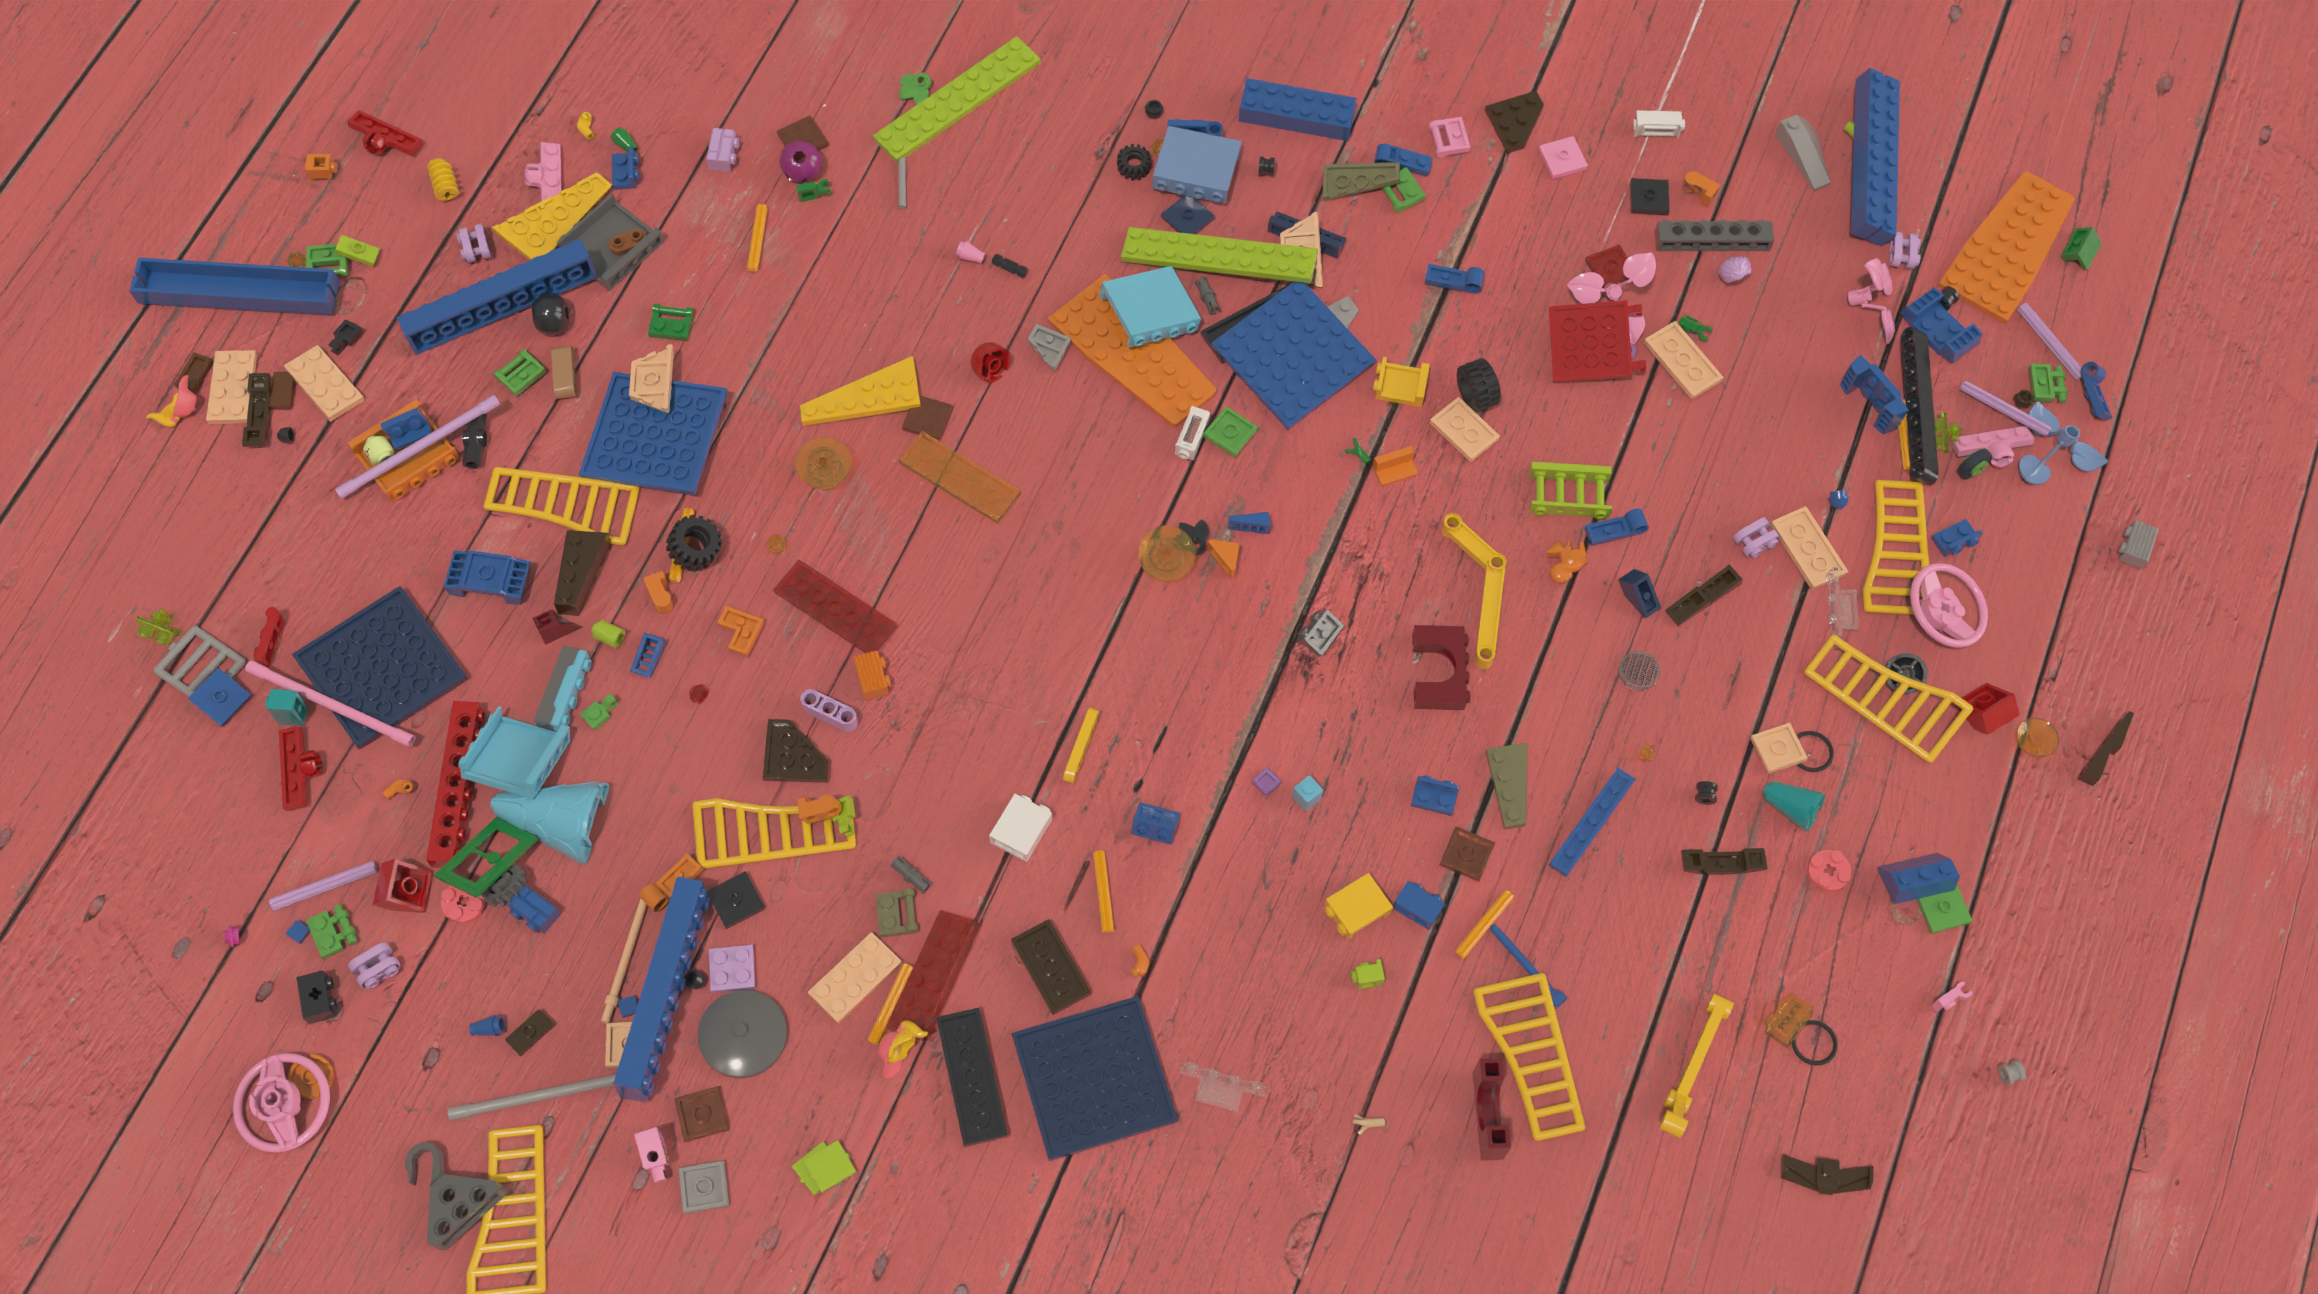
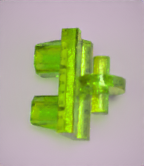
M1943 412L1940 413V418L1934 419L1935 432H1942V435H1936L1937 449H1943V453H1950L1948 437L1952 439V442L1958 441V437L1963 435V428L1957 426L1956 422H1951V427H1948L1947 414Z
M163 608L158 610V612H151L150 616L154 620L137 616L135 622L140 623L137 635L151 639L154 629L158 630L154 641L163 645H168L172 637L179 636L180 630L164 625L165 623L170 624L172 618L168 617V610Z

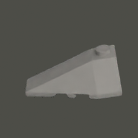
M1794 115L1780 121L1775 135L1812 190L1815 191L1830 185L1831 182L1818 134L1808 119Z

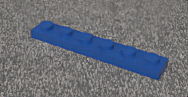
M1620 768L1616 769L1548 866L1564 877L1569 875L1636 779Z

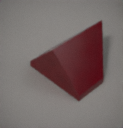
M552 610L532 618L545 645L583 628L553 613Z

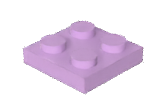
M753 945L709 949L711 993L756 989Z

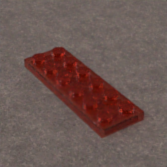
M798 560L773 589L775 594L864 653L878 651L897 628L895 622L801 560Z
M939 911L886 1025L889 1031H896L903 1021H911L922 1031L928 1032L927 1036L923 1038L915 1037V1039L927 1041L980 924L976 920Z

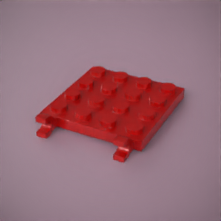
M1624 300L1548 307L1553 383L1633 377L1634 371L1637 373L1646 372V360L1632 362L1629 316L1642 317V304L1628 306V301Z

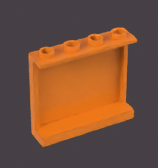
M417 399L347 442L354 455L367 471L376 466L370 462L363 451V447L369 437L384 436L393 447L392 440L382 430L380 423L418 408L427 417L431 432L438 429L424 412ZM443 437L374 478V481L390 502H393L396 499L402 498L405 493L413 488L419 487L422 482L430 477L436 476L447 466L453 465L460 457L456 449ZM405 446L399 450L394 449V455L408 446Z

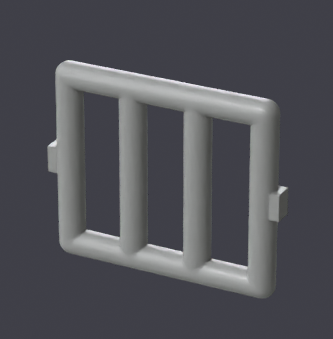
M192 626L176 644L173 642L168 648L169 652L155 666L153 672L189 697L226 657L235 662L226 672L232 679L246 664V659L198 626ZM195 635L204 642L172 676L164 669ZM211 646L220 651L189 686L180 681Z

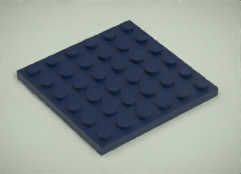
M401 586L292 654L319 693L392 727L468 679ZM332 711L358 749L382 735L378 731Z
M1139 996L1012 1033L1049 1161L1178 1123Z

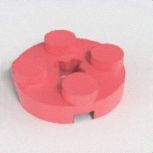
M1821 850L1815 853L1807 865V877L1811 884L1823 889L1822 891L1827 893L1840 891L1851 879L1850 864L1843 853L1838 850ZM1827 867L1833 869L1832 876L1824 872Z
M451 885L443 890L441 894L443 913L449 920L459 924H469L477 920L482 915L484 906L486 907L487 903L481 895L475 898ZM469 898V901L466 902L467 905L465 907H463L461 904L458 905L460 899Z

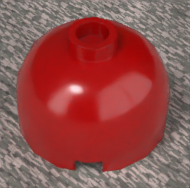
M994 342L983 343L974 350L971 356V368L981 380L987 383L995 382L1002 377L1000 374L1004 369L1008 370L1010 354L999 344Z

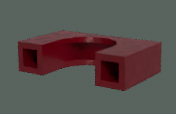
M1414 625L1412 632L1413 652L1441 654L1450 660L1454 668L1453 676L1446 681L1415 683L1414 709L1464 710L1466 703H1469L1470 692L1466 691V684L1469 683V672L1465 671V665H1468V653H1465V646L1468 644V634H1464V626Z
M1502 1058L1479 1059L1472 1074L1481 1161L1503 1160L1511 1149L1509 1125H1502L1500 1117L1499 1095L1500 1087L1504 1082Z

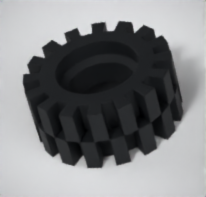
M1131 144V147L1126 145L1125 150L1123 148L1120 149V153L1118 152L1117 170L1121 176L1125 175L1127 180L1131 177V181H1134V178L1137 177L1138 181L1141 180V176L1145 178L1146 174H1149L1151 155L1149 150L1146 151V147L1140 148V144L1134 147V144ZM1138 159L1141 161V164L1132 166L1127 161Z

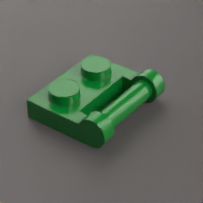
M654 303L648 330L649 337L688 341L694 308L666 307ZM660 314L685 316V320L662 318Z

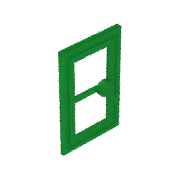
M495 817L433 876L478 898L538 841V837ZM496 830L519 840L501 859L498 852L486 854L476 849ZM472 852L487 859L489 864H495L476 883L452 872Z

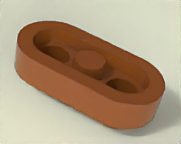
M633 229L613 236L609 240L610 251L617 256L627 254L646 236V233L641 229Z

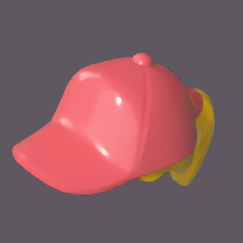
M188 375L181 379L179 392L174 395L172 403L163 408L160 413H150L146 418L153 419L166 427H174L180 418L186 417L196 410L197 396L188 389Z
M903 1021L896 1031L889 1032L882 1038L877 1053L884 1061L883 1078L893 1077L899 1072L903 1059L907 1057L909 1049L915 1044V1037L923 1038L927 1036L928 1032L922 1031L911 1021Z

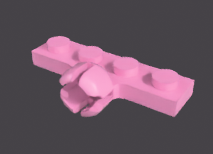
M541 142L540 164L528 163L526 165L525 178L527 180H525V184L540 188L541 201L553 197L561 191L560 144Z

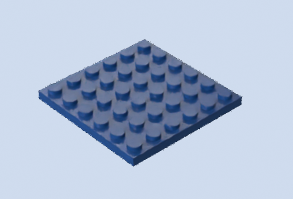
M1302 282L1291 283L1211 343V347L1287 430L1368 370L1377 361L1306 283Z
M613 372L579 471V476L630 486L696 495L728 394L727 388L672 380L669 413H665L631 400L629 396L631 374Z

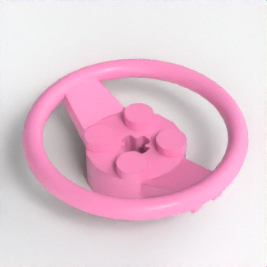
M1945 563L1928 565L1917 573L1911 585L1910 599L1914 615L1924 631L1934 640L1949 647L1963 648L1976 643L1984 634L1988 622L1987 604L1976 582L1963 570ZM1936 571L1951 573L1960 578L1970 588L1979 608V624L1976 631L1962 619V616L1965 615V609L1954 595L1952 589L1948 587L1945 589L1941 588ZM1921 586L1922 599L1919 602V588ZM1945 631L1955 639L1948 638L1939 632Z
M283 1053L263 1059L246 1073L235 1093L233 1115L239 1133L250 1145L266 1152H285L303 1145L320 1129L328 1113L330 1104L328 1081L320 1067L302 1055ZM283 1062L296 1063L307 1068L315 1076L320 1088L321 1100L317 1116L310 1127L300 1136L298 1135L294 1118L300 1111V1092L294 1082L285 1078ZM260 1072V1080L256 1084L258 1086L255 1088L253 1095L250 1094L249 1106L255 1116L268 1123L278 1143H268L258 1139L250 1132L244 1121V1096L248 1086ZM275 1096H277V1102L275 1104H272V1101H275L276 1099Z

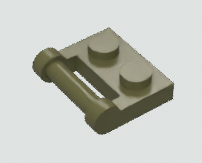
M914 889L876 894L880 938L914 934L919 931L918 924L915 922ZM898 900H905L907 925L901 926Z

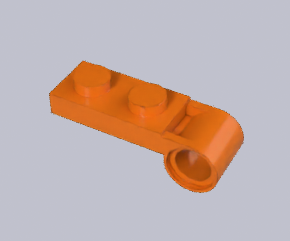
M687 853L655 884L650 883L644 887L639 897L654 912H658L669 903L677 876L694 879L703 871V868Z

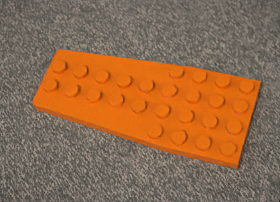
M2028 171L2023 172L1965 243L1937 287L1941 289L1945 286L1953 287L1958 292L1960 300L2006 324L2033 283L2075 197Z
M1103 274L1048 317V323L1059 333L1070 337L1071 345L1087 360L1171 427L1177 428L1187 419L1191 406L1201 408L1216 396V388L1170 337L1157 342L1145 343L1141 346L1127 347L1129 337L1109 300H1102L1099 296L1102 282L1111 280L1106 274Z

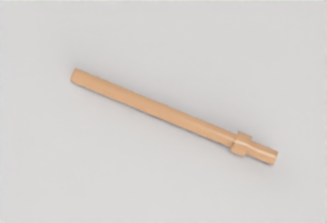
M641 898L610 994L606 996L604 1002L605 1009L601 1022L605 1024L610 1023L613 1010L617 1008L618 995L647 908V904Z

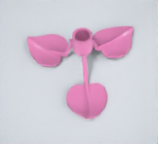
M1650 252L1634 254L1627 258L1623 264V273L1630 279L1622 283H1608L1602 288L1603 278L1597 273L1588 272L1574 277L1567 283V286L1574 297L1582 304L1596 303L1600 299V292H1604V295L1609 299L1619 301L1618 298L1622 294V286L1633 281L1636 286L1643 287L1651 282L1656 270L1655 257ZM1629 316L1630 343L1636 344L1644 331L1645 320L1643 316Z
M1876 258L1869 260L1864 265L1871 275L1873 284L1863 289L1849 291L1848 300L1851 306L1862 304V308L1868 307L1882 310L1886 344H1889L1895 333V322L1892 312L1884 306L1867 304L1872 299L1871 292L1881 291L1883 288L1884 294L1888 296L1893 291V283L1887 265L1885 263L1881 264L1880 260Z

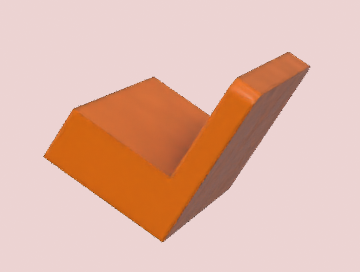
M1412 446L1374 457L1372 467L1381 486L1418 475L1413 462L1414 451Z

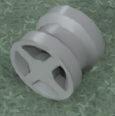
M2013 1060L2008 1065L2004 1063L1998 1066L1999 1076L2006 1086L2014 1084V1081L2022 1082L2026 1079L2025 1069L2019 1060Z

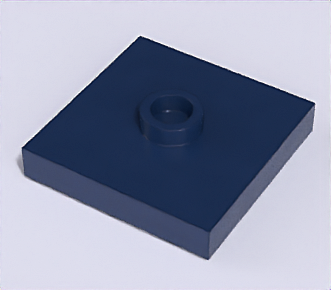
M1184 195L1161 213V218L1179 233L1197 234L1215 220V215L1195 197Z

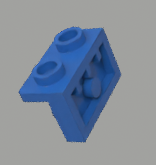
M633 146L629 147V153L612 154L613 190L636 188V181H639V171L636 169V165H639L638 153L634 152Z
M418 408L380 423L382 430L392 440L395 450L415 443L432 433L427 417Z
M1964 519L1933 534L1931 539L1944 557L1950 554L1954 556L1960 553L1963 548L1967 546L1971 548L1978 544L1983 532L1982 530L1975 532L1968 520Z
M1418 776L1411 807L1452 816L1459 786L1451 781L1442 782L1434 780L1431 776Z
M1139 802L1133 819L1131 834L1171 845L1180 813Z

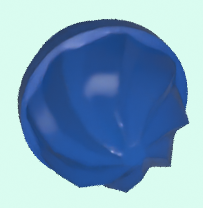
M1847 490L1830 492L1831 497H1829V500L1834 508L1842 509L1848 504L1849 496H1847Z

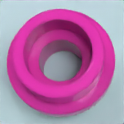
M229 925L228 930L224 931L225 944L230 943V946L234 947L235 944H240L238 927Z

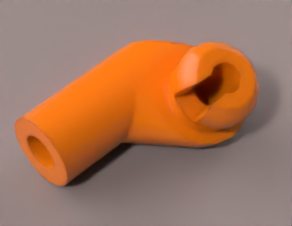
M396 779L381 793L389 800L396 793L407 794L412 792L414 784L410 780Z

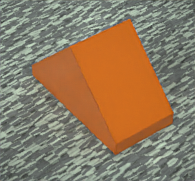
M1210 539L1207 551L1232 580L1235 578L1240 543Z

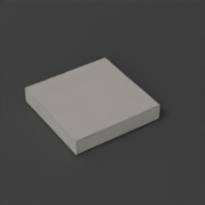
M724 1160L678 1168L683 1214L730 1207Z

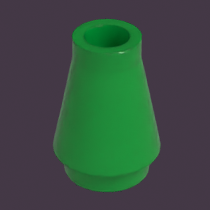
M618 127L612 132L610 136L612 143L628 153L629 147L632 146L634 152L638 150V146L626 129Z

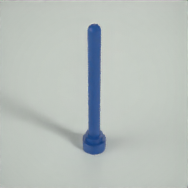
M1493 924L1490 926V931L1529 975L1539 973L1497 925ZM1548 983L1554 1008L1557 1009L1568 997L1562 991L1555 990Z

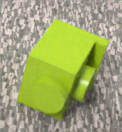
M1376 959L1375 964L1372 965L1370 962L1361 963L1358 967H1355V970L1350 971L1352 984L1356 983L1357 990L1379 987L1384 984L1385 978L1381 959Z

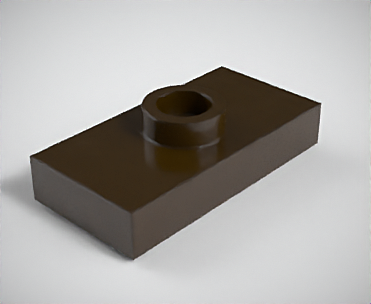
M538 1009L505 1038V1041L521 1057L554 1027V1024Z

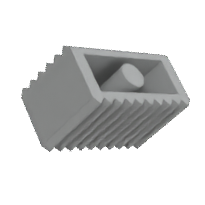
M2135 520L2131 526L2127 525L2123 536L2126 537L2125 541H2122L2118 548V552L2121 553L2118 560L2142 569L2148 563L2159 529Z

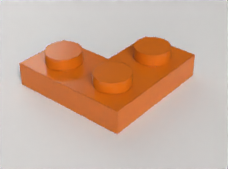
M725 606L717 622L719 627L735 632L727 647L728 651L747 658L765 623L762 618L729 606Z

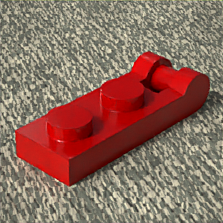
M269 607L265 611L267 621L265 627L260 632V642L253 654L254 660L269 668L284 623V618L276 607Z

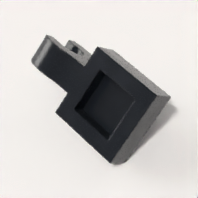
M345 319L333 332L335 339L329 343V347L333 348L331 352L338 356L343 351L345 344L351 346L363 333L362 329Z

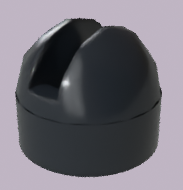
M284 427L278 431L277 438L282 443H293L295 434L291 427Z
M694 970L688 975L686 985L695 990L704 987L706 979L702 973Z

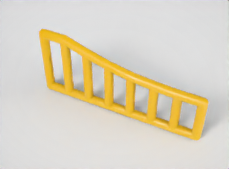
M495 467L483 507L489 511L512 513L547 520L575 531L596 532L589 527L599 487L608 488L611 490L600 532L609 533L619 490L631 491L620 537L609 536L610 544L626 545L640 487L584 477ZM500 475L511 477L505 504L493 503ZM520 478L531 479L524 507L513 506ZM540 480L551 481L544 511L532 509ZM559 483L571 484L563 517L552 514ZM579 485L591 486L582 524L571 521Z
M1876 480V538L1870 568L1862 590L1864 611L1870 613L1914 615L1912 607L1873 605L1871 594L1910 596L1911 588L1872 586L1875 576L1914 579L1919 572L1915 570L1879 569L1880 559L1921 561V569L1929 565L1923 484L1912 481ZM1883 488L1915 490V499L1884 498ZM1884 506L1916 507L1917 517L1885 515ZM1884 524L1918 525V535L1884 533ZM1883 541L1919 543L1920 553L1882 551ZM1919 589V597H1922L1921 589Z
M1831 635L1804 670L1806 676L1928 763H1932L1973 711V706L1955 693L1896 673L1867 657L1836 635ZM1835 644L1845 652L1824 678L1815 672V669ZM1853 657L1863 664L1843 690H1840L1832 682L1850 658ZM1869 668L1881 675L1858 703L1849 695ZM1889 678L1901 683L1877 715L1866 708ZM1909 687L1922 691L1894 728L1884 721ZM1930 694L1944 698L1912 740L1901 733ZM1951 702H1953L1962 711L1928 753L1919 744Z
M720 798L694 801L692 804L697 863L703 869L854 849L856 847L855 833L848 836L847 841L834 843L832 818L823 820L826 844L813 845L811 824L802 821L804 847L791 848L788 815L799 814L798 806L756 805ZM714 807L718 859L706 860L701 809ZM723 807L736 810L740 856L727 857ZM745 811L758 813L761 853H748ZM767 814L780 815L783 850L770 851ZM852 818V819H850V821H851V823H852V825H853V827H854V821H853V818Z
M1538 973L1475 988L1473 994L1478 1013L1504 1053L1513 1072L1527 1113L1533 1139L1541 1141L1584 1131L1586 1126L1546 975ZM1539 982L1542 995L1486 1008L1483 995ZM1539 1004L1545 1005L1547 1013L1545 1017L1497 1027L1490 1017L1491 1015ZM1550 1025L1553 1036L1509 1047L1503 1037L1506 1034ZM1555 1046L1558 1059L1519 1067L1514 1055ZM1561 1067L1564 1080L1531 1088L1527 1087L1524 1075ZM1567 1089L1570 1102L1534 1109L1532 1096ZM1572 1110L1575 1119L1574 1124L1540 1131L1537 1118Z
M541 1125L491 1130L488 1134V1180L504 1183L535 1179L534 1193L507 1195L494 1206L535 1202V1215L492 1220L493 1206L483 1216L475 1249L466 1273V1294L543 1293L546 1290L543 1127ZM534 1134V1148L498 1151V1138ZM534 1157L535 1170L497 1174L499 1160ZM536 1224V1238L486 1243L490 1229ZM536 1247V1261L478 1267L482 1253ZM536 1270L537 1284L476 1291V1277Z

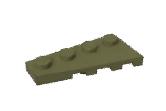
M1400 162L1324 164L1323 201L1400 183Z
M1527 743L1486 749V757L1503 828L1505 830L1525 827Z

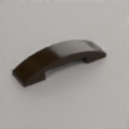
M249 373L247 392L250 395L247 427L243 429L242 446H264L271 416V409L269 407L271 378L269 373Z
M1746 848L1737 852H1703V849L1681 850L1684 871L1689 873L1727 875L1768 869L1764 848Z

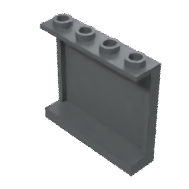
M614 194L604 198L595 209L589 211L586 217L577 222L569 232L562 235L557 241L558 248L572 241L581 239L598 276L594 280L609 292L664 243L662 232L655 227L653 230L617 203ZM633 229H641L646 233V236L627 254L617 256L610 251L609 240L613 236Z

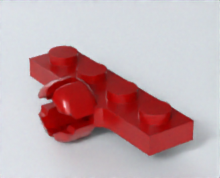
M360 110L347 121L348 127L365 134L362 139L363 146L373 155H380L387 147H393L412 156L423 145L422 139Z
M298 725L279 730L282 806L286 811L307 806L306 779L319 775L323 770V766L317 767V765L322 764L321 756L314 750L304 752L303 728Z

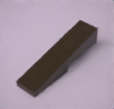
M1729 564L1700 587H1695L1667 608L1665 612L1677 626H1680L1740 586L1743 579Z
M2129 711L2120 720L2078 777V780L2094 786L2101 779L2109 755H2115L2122 748L2134 715L2133 712Z

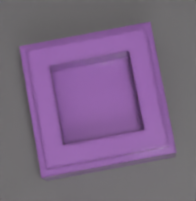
M1268 767L1252 780V784L1265 797L1282 783Z

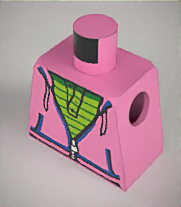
M655 1127L634 1134L644 1170L651 1171L654 1183L668 1179L665 1166L670 1165L662 1130ZM657 1153V1161L652 1162V1155Z

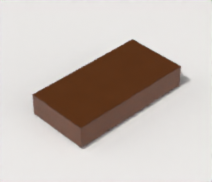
M193 353L174 383L175 387L179 389L181 379L188 375V389L195 393L213 364V360L209 357Z
M274 372L269 403L271 410H291L295 380L289 372Z

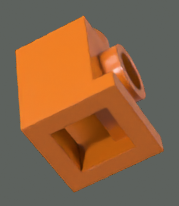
M307 154L305 172L310 181H314V179H332L333 173H337V164L333 161L330 154Z

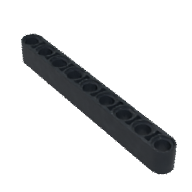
M1907 327L1901 334L1905 402L1908 408L1906 415L1911 476L1913 479L1926 485H1933L1939 477L1928 337L1927 334L1913 327Z

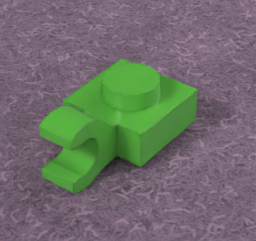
M610 693L603 699L601 704L595 701L580 715L596 731L611 718L608 712L614 709L618 702Z

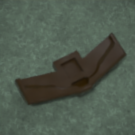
M1783 1154L1781 1156V1178L1817 1191L1819 1194L1833 1195L1836 1193L1870 1190L1873 1184V1166L1840 1170L1839 1160L1817 1158L1815 1159V1166Z

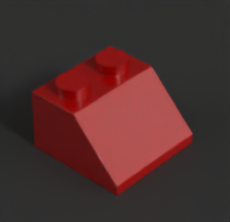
M1989 683L1983 684L1962 697L1963 700L1973 706V711L1966 720L1973 729L1987 735L2020 715L2015 694ZM1955 704V706H1956V707L1958 708V710L1961 712L1962 709Z
M397 859L381 863L372 905L392 911L424 913L433 871Z

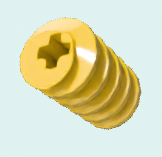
M441 158L430 161L427 164V170L435 198L440 201H446L456 198L459 195V190L452 165Z

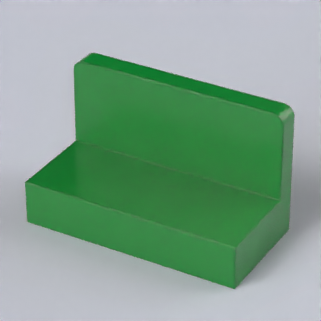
M2075 228L2061 255L2064 261L2078 260L2084 270L2089 269L2101 246V240L2094 228Z

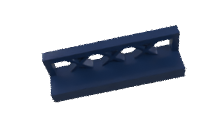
M1276 211L1275 215H1271L1267 232L1280 236V233L1290 229L1301 220ZM1319 228L1321 253L1338 259L1347 238Z

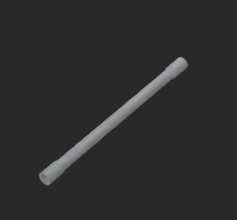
M616 1074L473 1104L449 1107L448 1117L450 1121L476 1114L614 1086L613 1082Z

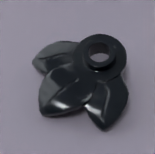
M1200 520L1195 527L1180 522L1178 527L1179 537L1172 539L1171 543L1180 552L1188 551L1191 555L1195 556L1202 554L1206 549L1205 540L1209 535L1206 522ZM1195 544L1200 545L1199 548L1194 549L1193 546Z

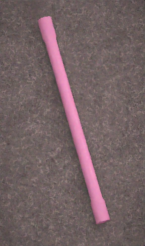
M251 660L246 665V672L261 679H266L287 690L297 691L300 696L378 731L407 747H411L415 742L416 737L399 728H394L271 671Z

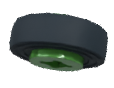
M1984 448L1970 454L1959 466L1958 473L1964 479L1980 474L1991 462L1992 454Z

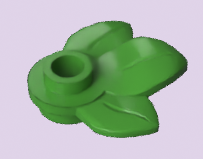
M906 74L899 80L903 85L899 91L900 100L914 98L916 105L929 97L928 89L931 86V78L928 74Z

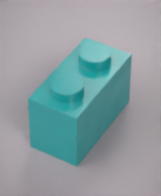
M271 689L270 695L266 697L265 707L280 725H299L304 727L308 706L298 692Z

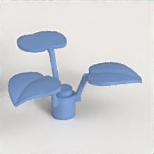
M2039 401L2031 408L2028 415L2050 426L2052 429L2047 436L2050 437L2058 434V444L2042 461L2034 455H2026L2019 461V471L2025 481L2034 485L2045 483L2051 476V470L2044 463L2061 446L2068 447L2071 445L2070 452L2073 453L2071 460L2082 471H2094L2108 462L2092 446L2084 442H2078L2077 438L2080 436V431L2076 426L2068 425L2058 430L2060 426L2058 419L2052 412L2043 407ZM2031 429L2036 435L2042 436V434Z

